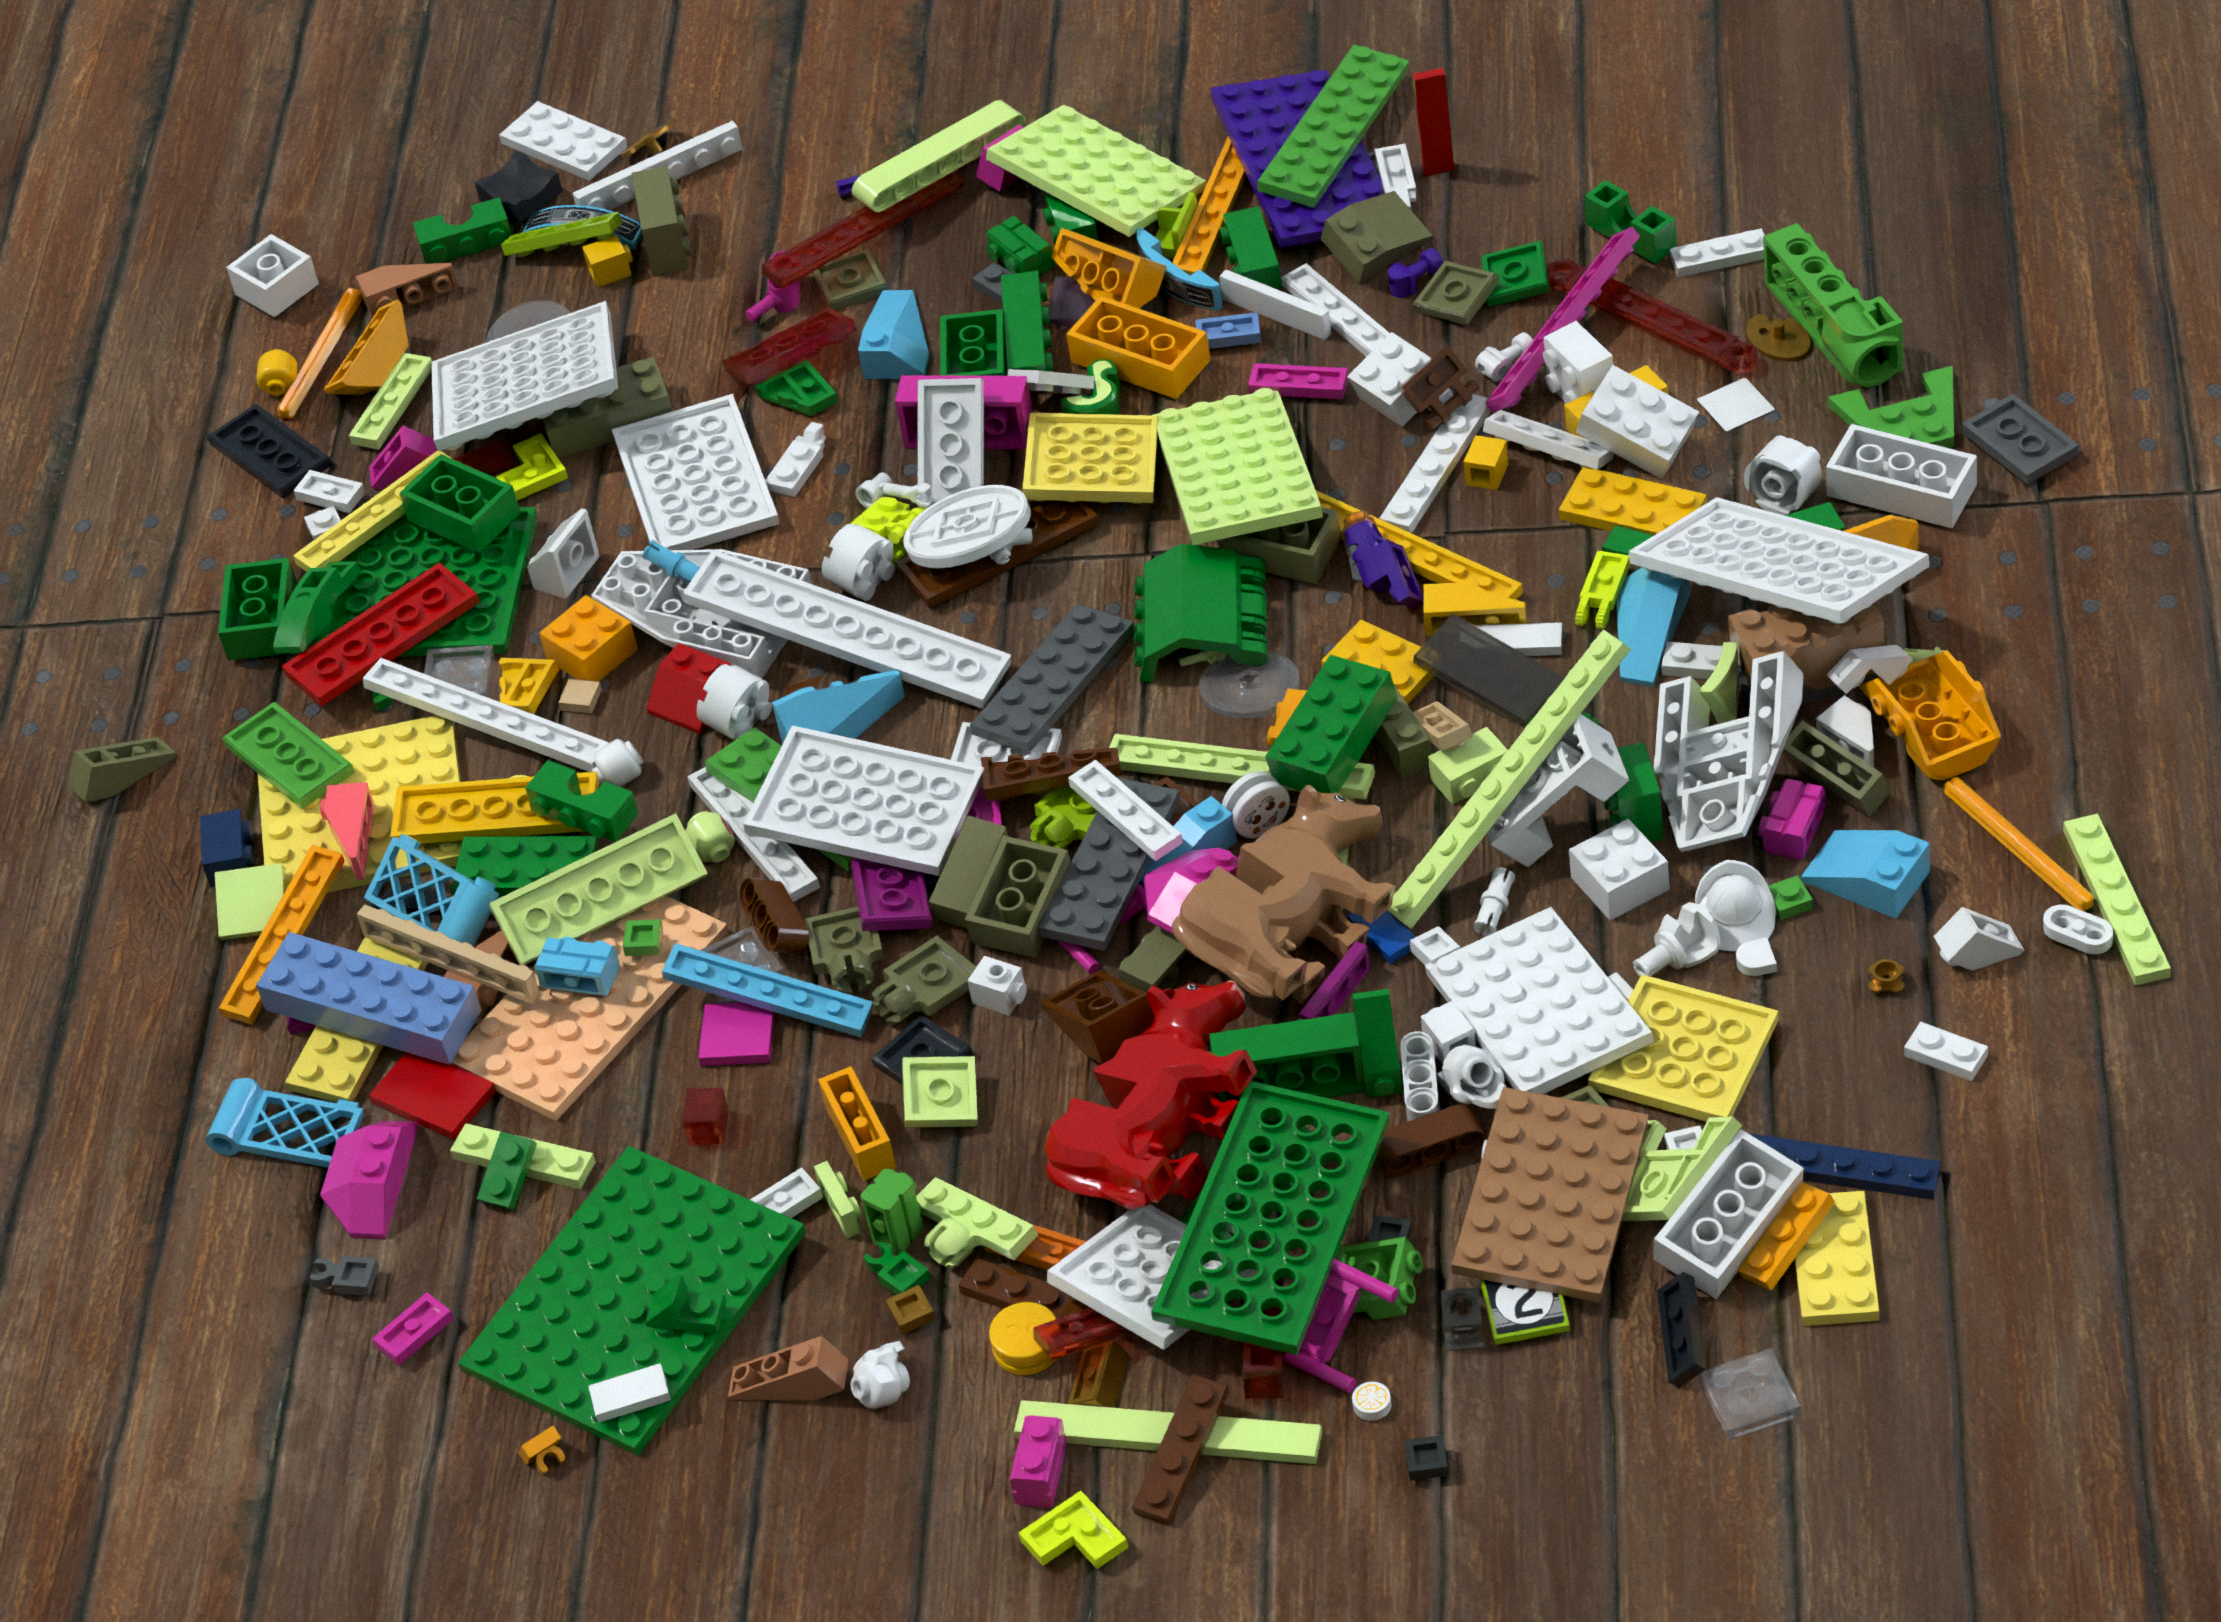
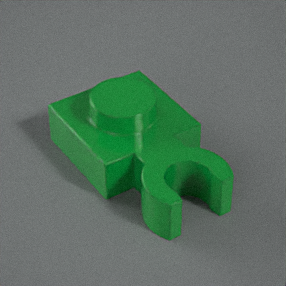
M884 1242L877 1244L879 1253L882 1255L881 1258L875 1259L869 1254L864 1256L868 1270L877 1273L879 1283L895 1295L918 1285L921 1287L931 1278L927 1267L905 1251H902L896 1257L893 1256L890 1246Z

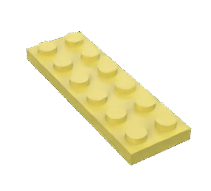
M366 937L357 952L421 971H424L429 963ZM316 1025L285 1081L287 1089L335 1103L339 1099L354 1102L384 1045Z

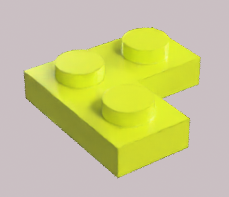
M541 433L513 445L515 456L522 465L496 476V479L513 486L517 500L568 479L566 469Z
M1081 1490L1019 1532L1020 1542L1042 1566L1075 1545L1098 1569L1128 1548L1127 1539Z

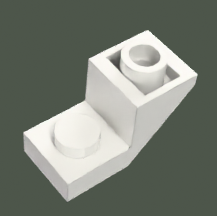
M1898 645L1850 649L1828 672L1827 676L1847 694L1852 688H1856L1863 682L1866 673L1870 669L1890 685L1895 679L1904 675L1913 659Z

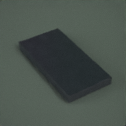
M254 404L207 436L212 447L282 499L294 492V489L309 470L322 473L332 466L330 457L257 404Z

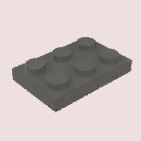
M2011 394L1962 423V433L2027 485L2079 455L2078 443L2015 394Z

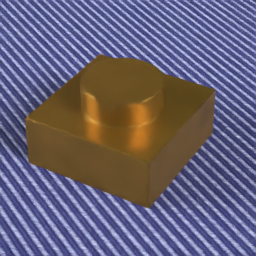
M919 1285L885 1300L887 1309L902 1335L936 1320L934 1310Z

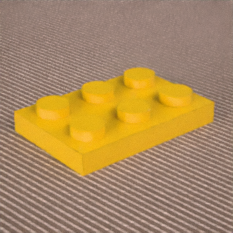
M1360 620L1321 660L1323 667L1328 657L1334 655L1389 671L1394 685L1407 704L1444 666L1443 656L1363 620Z

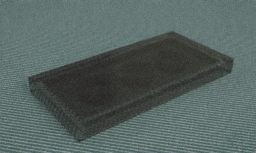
M1452 614L1416 652L1413 658V663L1524 728L1528 725L1529 720L1536 716L1547 699L1565 679L1563 676L1455 614Z

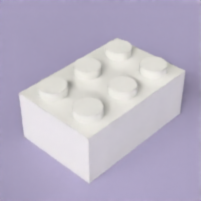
M1612 365L1583 411L1576 433L1663 479L1692 432L1699 411Z

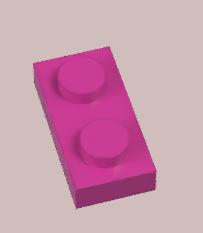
M427 1292L375 1335L372 1340L379 1351L400 1366L452 1322L454 1318L450 1309Z

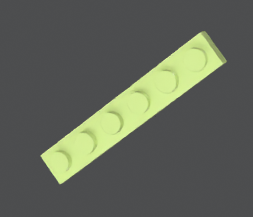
M2094 814L2064 821L2063 832L2104 920L2108 921L2113 928L2114 942L2134 985L2137 986L2170 978L2171 967L2099 815Z

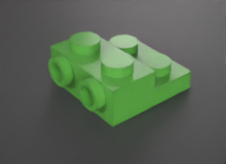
M1406 1237L1340 1247L1337 1260L1399 1290L1396 1301L1390 1303L1360 1288L1359 1292L1362 1294L1353 1313L1366 1311L1372 1320L1406 1315L1408 1304H1412L1416 1300V1290L1413 1284L1414 1276L1417 1273H1421L1423 1269L1422 1257Z

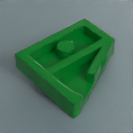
M808 360L754 385L758 397L810 416L838 403L837 393Z

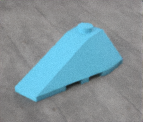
M898 670L862 676L855 683L843 684L841 681L831 682L829 688L815 690L813 686L802 688L772 702L783 745L791 726L855 739L901 701L905 694L900 673Z

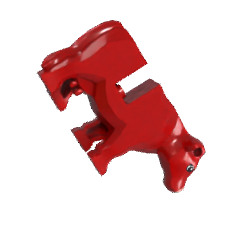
M1230 980L1214 986L1188 983L1178 989H1165L1163 991L1155 986L1149 988L1146 995L1155 1015L1154 1022L1150 1028L1140 1035L1124 1040L1115 1057L1097 1066L1093 1071L1112 1108L1077 1098L1070 1100L1067 1113L1051 1125L1046 1141L1045 1151L1049 1159L1046 1165L1048 1180L1055 1186L1070 1192L1107 1199L1127 1209L1146 1207L1151 1204V1201L1158 1203L1164 1195L1181 1194L1189 1200L1196 1198L1204 1187L1209 1175L1200 1155L1190 1153L1181 1159L1170 1160L1169 1157L1182 1146L1189 1133H1205L1210 1137L1223 1141L1239 1101L1233 1099L1221 1103L1211 1092L1221 1093L1228 1091L1231 1095L1239 1096L1257 1073V1069L1247 1050H1236L1227 1056L1219 1057L1207 1051L1206 1048L1207 1045H1211L1209 1034L1221 1032L1229 1022L1239 1018L1246 1009L1244 992L1235 981Z

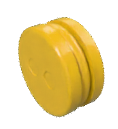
M1021 1302L1010 1305L1000 1311L990 1325L989 1338L994 1358L1001 1368L1017 1375L1039 1373L1050 1367L1061 1352L1062 1341L1057 1319L1047 1307L1041 1304Z

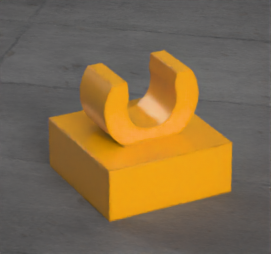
M551 1426L523 1444L518 1452L526 1465L535 1460L536 1469L542 1475L548 1472V1468L543 1461L546 1455H553L559 1464H562L565 1460L564 1452L559 1447H556L561 1440V1436L554 1426Z

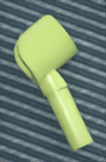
M1203 651L1199 654L1181 658L1179 661L1181 667L1201 661H1208L1213 665H1221L1227 653Z

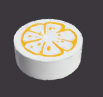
M1366 1382L1359 1385L1353 1392V1409L1361 1419L1375 1421L1389 1413L1391 1397L1385 1385L1378 1382Z

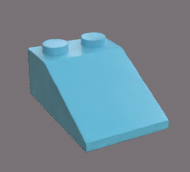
M1835 830L1801 875V881L1896 919L1930 872V843L1898 830Z

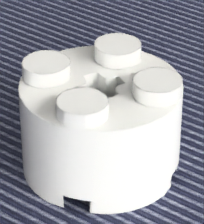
M1781 435L1776 436L1746 467L1744 472L1745 487L1748 493L1750 490L1753 491L1757 497L1755 502L1761 508L1769 512L1787 515L1791 511L1800 508L1819 487L1822 480V470L1819 463L1820 454L1815 448L1807 447L1797 440Z
M847 524L838 531L829 547L833 548L830 559L824 556L822 563V575L826 581L857 598L869 601L874 595L876 586L882 580L888 581L894 574L895 564L892 563L893 542L861 525Z
M731 663L732 666L727 664L721 665L707 680L703 690L708 693L704 702L698 700L697 718L707 726L736 740L751 730L758 720L764 721L767 719L772 710V703L768 702L769 684L765 680Z

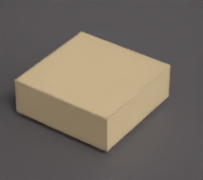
M569 679L558 702L560 710L592 714L602 691L600 682Z

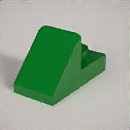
M678 1275L654 1292L645 1323L647 1327L718 1333L727 1301L722 1293L688 1291L683 1276Z

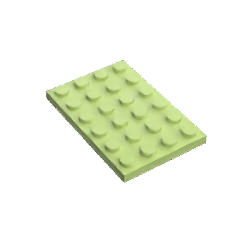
M1065 105L1060 106L987 149L986 160L1128 237L1135 234L1138 228H1144L1158 220L1157 211L1160 207L1177 208L1184 204L1189 192H1195L1197 196L1204 191L1206 180L1195 175L1192 171L1185 170L1170 162L1169 159L1155 154L1143 145L1125 138L1120 133L1110 130L1099 124L1096 120L1090 119Z

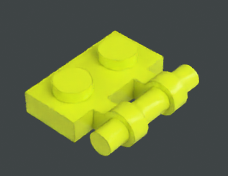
M880 497L851 523L856 526L857 524L884 538H889L893 544H897L903 541L905 532L910 527L912 521L926 510L927 507L910 510L909 504L898 502L897 499L892 497Z

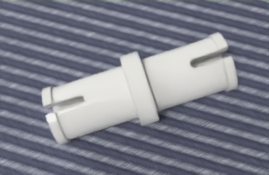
M1495 868L1488 890L1482 893L1480 899L1481 909L1473 928L1479 933L1482 925H1485L1482 933L1483 936H1489L1496 932L1500 915L1506 911L1509 904L1507 896L1514 882L1515 874L1510 870L1506 879H1504L1507 868Z

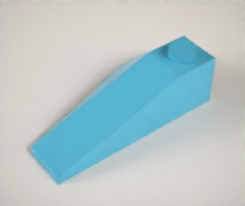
M913 290L882 291L863 328L858 348L864 379H900L901 375H926L930 355Z
M1644 567L1625 578L1616 601L1618 640L1622 641L1631 650L1620 663L1621 682L1654 687L1661 670L1667 641L1672 642L1690 596V580L1673 578L1669 574L1658 571H1648Z

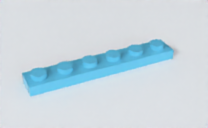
M677 943L674 944L662 970L663 979L860 1038L873 1011L872 1001Z

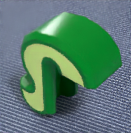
M1100 359L1094 361L1087 367L1088 375L1095 376L1094 389H1091L1092 396L1079 395L1061 400L1063 413L1119 415L1121 408L1118 393L1121 387L1117 366L1110 360Z

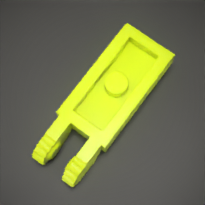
M1597 551L1580 593V602L1575 618L1576 625L1585 626L1589 617L1590 607L1599 608L1595 618L1596 628L1605 629L1609 621L1610 610L1614 609L1631 565L1629 555Z

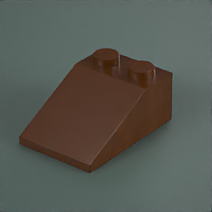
M1101 971L1091 974L1040 1002L1042 1009L1086 1056L1102 1064L1115 1057L1124 1040L1140 1035L1149 1029L1155 1018L1146 992Z

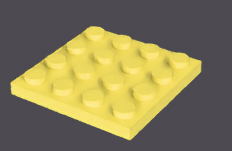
M1030 413L1023 479V494L1026 496V499L1035 501L1153 503L1158 416Z
M1641 974L1628 1003L1652 1031L1654 1042L1593 1070L1588 1079V1084L1597 1092L1706 1122L1708 1118L1733 1117L1779 1021V1011Z

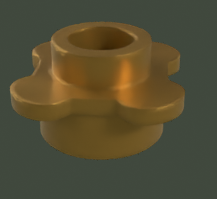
M1883 959L1869 967L1868 973L1871 975V981L1868 983V989L1871 992L1900 993L1904 990L1905 984L1901 981V976L1905 974V969L1902 965L1890 959Z

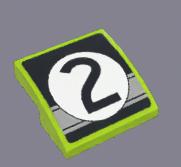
M1479 1279L1495 1345L1570 1331L1567 1312L1561 1294Z

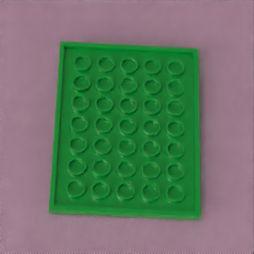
M628 1145L459 1360L460 1370L638 1456L807 1233L805 1226L801 1222ZM678 1275H682L688 1291L724 1294L727 1303L718 1333L647 1327L645 1322L654 1292ZM661 1363L671 1398L670 1401L598 1423L589 1385Z

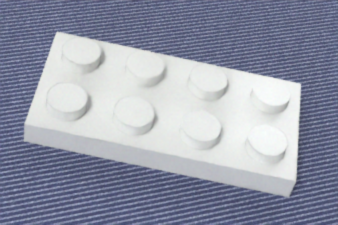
M538 101L499 134L501 144L588 181L628 147L625 137Z
M982 378L918 380V485L922 483L929 484L931 487L924 493L928 497L935 498L927 508L955 493L984 486V380Z

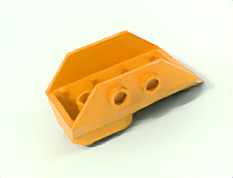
M1948 650L1908 665L1904 675L1895 679L1890 685L1879 677L1858 686L1872 702L1876 713L1883 715L1889 722L1893 733L1903 738L1908 755L1929 778L1946 780L1981 766L1987 762L2001 738L1986 700L1983 686L1979 681H1974L1971 678L1964 664L1961 661H1957Z

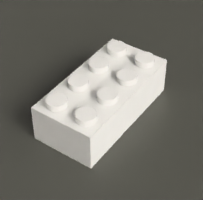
M1854 424L1850 425L1826 466L1827 496L1948 528H1953L1977 485V455Z
M1740 1129L1654 1238L1653 1260L1677 1275L1685 1272L1693 1276L1696 1287L1717 1299L1802 1182L1804 1168Z

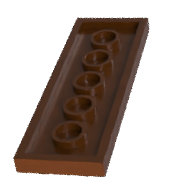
M1027 500L1031 515L1025 528H1030L1032 531V543L1013 546L1010 551V560L1007 563L997 564L988 555L963 565L929 568L914 563L908 556L896 562L897 569L930 609L1098 526V515L1085 501Z

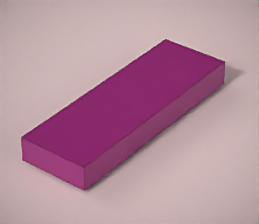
M1357 941L1353 944L1299 1013L1300 1019L1325 1017L1337 1013L1370 970L1367 945Z

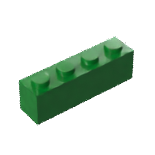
M1038 271L1001 275L1007 370L1054 372L1052 353H1047L1046 350L1052 348L1050 329L1045 330V325H1050L1048 306H1043V302L1048 301L1046 283H1040Z

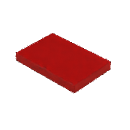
M406 1052L369 1094L371 1103L410 1121L418 1122L419 1125L455 1140L464 1125L469 1124L493 1096L496 1088L493 1082L455 1065H448Z

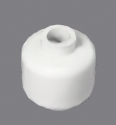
M615 739L594 754L596 767L592 769V772H597L601 785L605 781L622 788L641 774L640 765L644 761L629 740L624 743L620 739Z

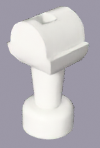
M1522 332L1512 339V346L1502 351L1493 347H1486L1478 355L1475 367L1494 382L1501 381L1512 368L1513 361L1522 355L1533 339L1527 333Z

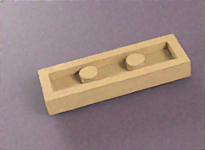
M1438 701L1413 712L1429 736L1431 743L1441 750H1455L1463 746L1465 740L1473 737L1469 724Z

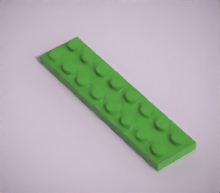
M1353 45L1259 178L1257 191L1315 208L1409 71V60L1371 50L1364 46Z

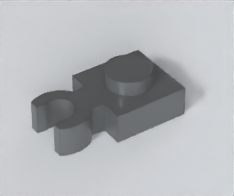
M341 1256L339 1264H333L327 1258H318L315 1260L318 1272L324 1273L320 1275L310 1274L309 1278L312 1286L317 1289H325L332 1285L335 1294L370 1296L379 1270V1264L376 1258Z

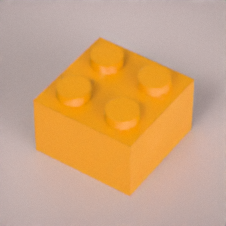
M587 595L539 632L546 659L555 660L561 670L578 680L599 682L638 650L631 622Z

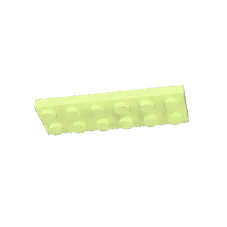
M675 813L491 902L489 907L520 965H526L538 959L547 937L557 939L571 937L577 940L707 877L708 873Z

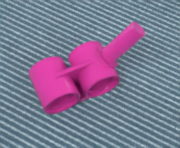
M780 251L770 257L771 276L767 281L769 291L764 299L745 312L749 321H755L771 308L780 313H787L799 306L801 278L794 253Z

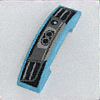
M581 205L549 207L533 213L523 232L614 212ZM620 214L623 223L614 231V235H617L622 246L627 244L629 249H635L642 236L641 225L636 220Z
M1141 227L1136 230L1139 255L1167 266L1160 285L1162 290L1183 302L1211 310L1223 308L1220 284L1201 270L1188 275L1162 256L1161 243L1157 238Z

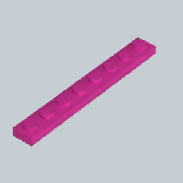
M1633 227L1616 233L1610 238L1484 403L1492 412L1503 408L1511 409L1521 400L1522 396L1520 393L1537 379L1538 374L1536 372L1541 366L1546 364L1543 359V352L1545 351L1544 337L1575 321H1580L1587 312L1585 310L1586 306L1601 295L1603 291L1601 289L1602 285L1617 274L1618 264L1633 253L1634 248L1632 246L1640 237Z

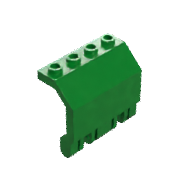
M1181 543L1146 562L1142 576H1136L1134 584V596H1139V599H1136L1134 608V619L1139 620L1134 631V643H1139V647H1136L1134 655V667H1139V681L1153 683L1158 659L1179 648L1224 652L1237 664L1264 665L1268 660L1267 638L1263 636L1267 631L1266 591L1262 588L1266 584L1265 561L1259 557L1240 555L1233 549Z

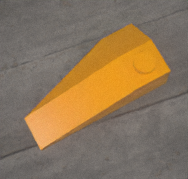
M1064 228L1060 229L1051 256L1069 277L1074 278L1081 285L1080 289L1085 294L1090 295L1095 301L1100 296H1104L1136 308L1142 307L1157 296L1167 267L1166 265Z

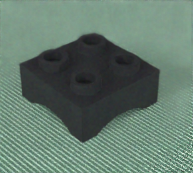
M520 151L510 156L507 163L498 172L488 177H482L475 182L480 202L500 197L506 216L519 224L563 191L559 175L556 171L539 167Z

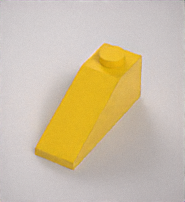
M1461 583L1424 584L1426 637L1460 635V626L1527 624L1525 602Z

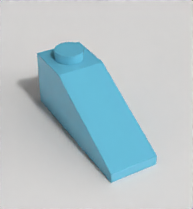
M1212 796L1186 812L1173 826L1182 834L1183 843L1157 861L1151 858L1140 883L1144 886L1146 874L1187 851L1217 847L1226 850L1237 843L1236 830L1232 822L1233 814Z

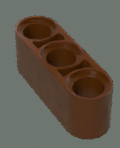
M751 877L745 878L740 887L739 900L767 951L799 955L804 953L809 941V931L782 882Z
M1458 1104L1388 1128L1377 1154L1387 1174L1391 1177H1400L1473 1152L1483 1145L1486 1135L1471 1106L1468 1104Z

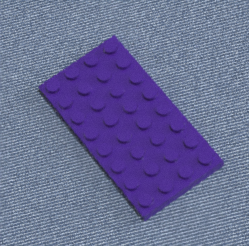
M1316 70L1308 73L1284 75L1276 78L1226 84L1211 88L1210 98L1280 248L1322 241L1321 236L1327 218L1350 204L1385 194L1382 181L1362 141L1356 146L1315 208L1257 191L1259 178L1330 79L1327 70Z

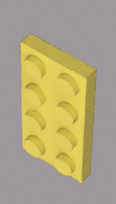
M1864 1191L1829 1193L1835 1201L1834 1205L1795 1257L1802 1326L1879 1321V1306Z

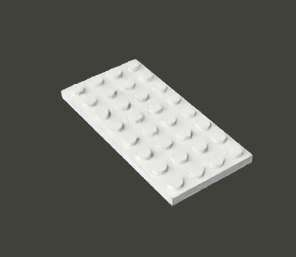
M1717 497L1628 551L1630 564L1644 567L1648 571L1669 574L1673 578H1683L1696 582L1698 585L1721 589L1725 593L1739 594L1754 601L1760 600L1774 604L1778 608L1799 611L1806 616L1827 619L1835 624L1847 622L1855 614L1870 607L1872 603L1886 594L1892 593L1894 589L1906 581L1915 578L1917 574L1930 567L1929 556L1926 553Z

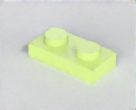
M828 1161L815 1165L814 1169L819 1187L846 1238L848 1239L860 1234L857 1218L862 1217V1214L854 1196L847 1198L845 1193L848 1192V1188L841 1172L834 1173Z

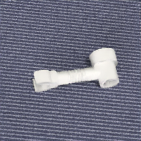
M879 473L872 480H866L855 491L858 501L866 508H869L880 497L886 496L910 499L913 503L923 508L935 500V498L928 497L924 493L931 487L929 484L922 483L913 487L893 484L892 479L885 473Z

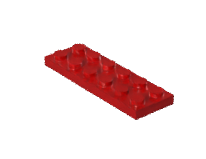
M438 563L282 665L284 674L323 707L362 681L363 677L380 658L388 661L394 660L480 603L478 595L446 567Z

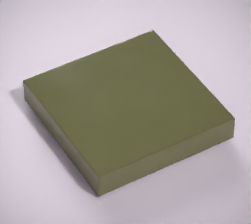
M869 249L811 267L812 276L830 312L878 297L883 290H888L887 283Z
M1444 261L1412 305L1417 313L1468 325L1500 281L1497 273Z

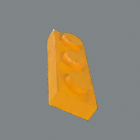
M1801 1182L1737 1271L1742 1278L1772 1291L1834 1205L1835 1201L1832 1196L1825 1191Z

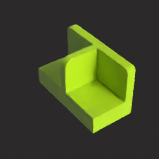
M1195 192L1188 193L1182 208L1160 207L1157 211L1159 230L1155 238L1160 241L1162 256L1165 258H1175L1197 208Z

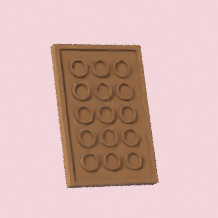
M1503 1087L1452 1260L1451 1273L1600 1303L1646 1134L1649 1114Z

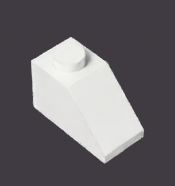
M1844 695L1816 718V729L1874 768L1871 712L1864 705L1856 703Z
M1961 907L1934 935L1941 948L1940 955L1951 966L1959 965L1972 971L2019 956L2024 951L2010 925Z

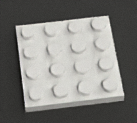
M1150 1204L1146 1207L1130 1209L1047 1270V1282L1164 1350L1190 1330L1154 1321L1151 1314L1187 1225ZM1211 1260L1205 1263L1203 1267L1213 1270L1219 1268L1222 1263ZM1246 1269L1239 1273L1243 1278H1252L1258 1274L1254 1269ZM1198 1290L1190 1296L1195 1299H1204L1210 1293L1206 1290Z

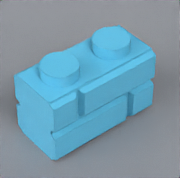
M547 937L542 953H540L535 964V970L541 988L608 996L613 980H615L619 971L620 964L615 947L604 941L589 943L577 941L571 937H563L561 939Z

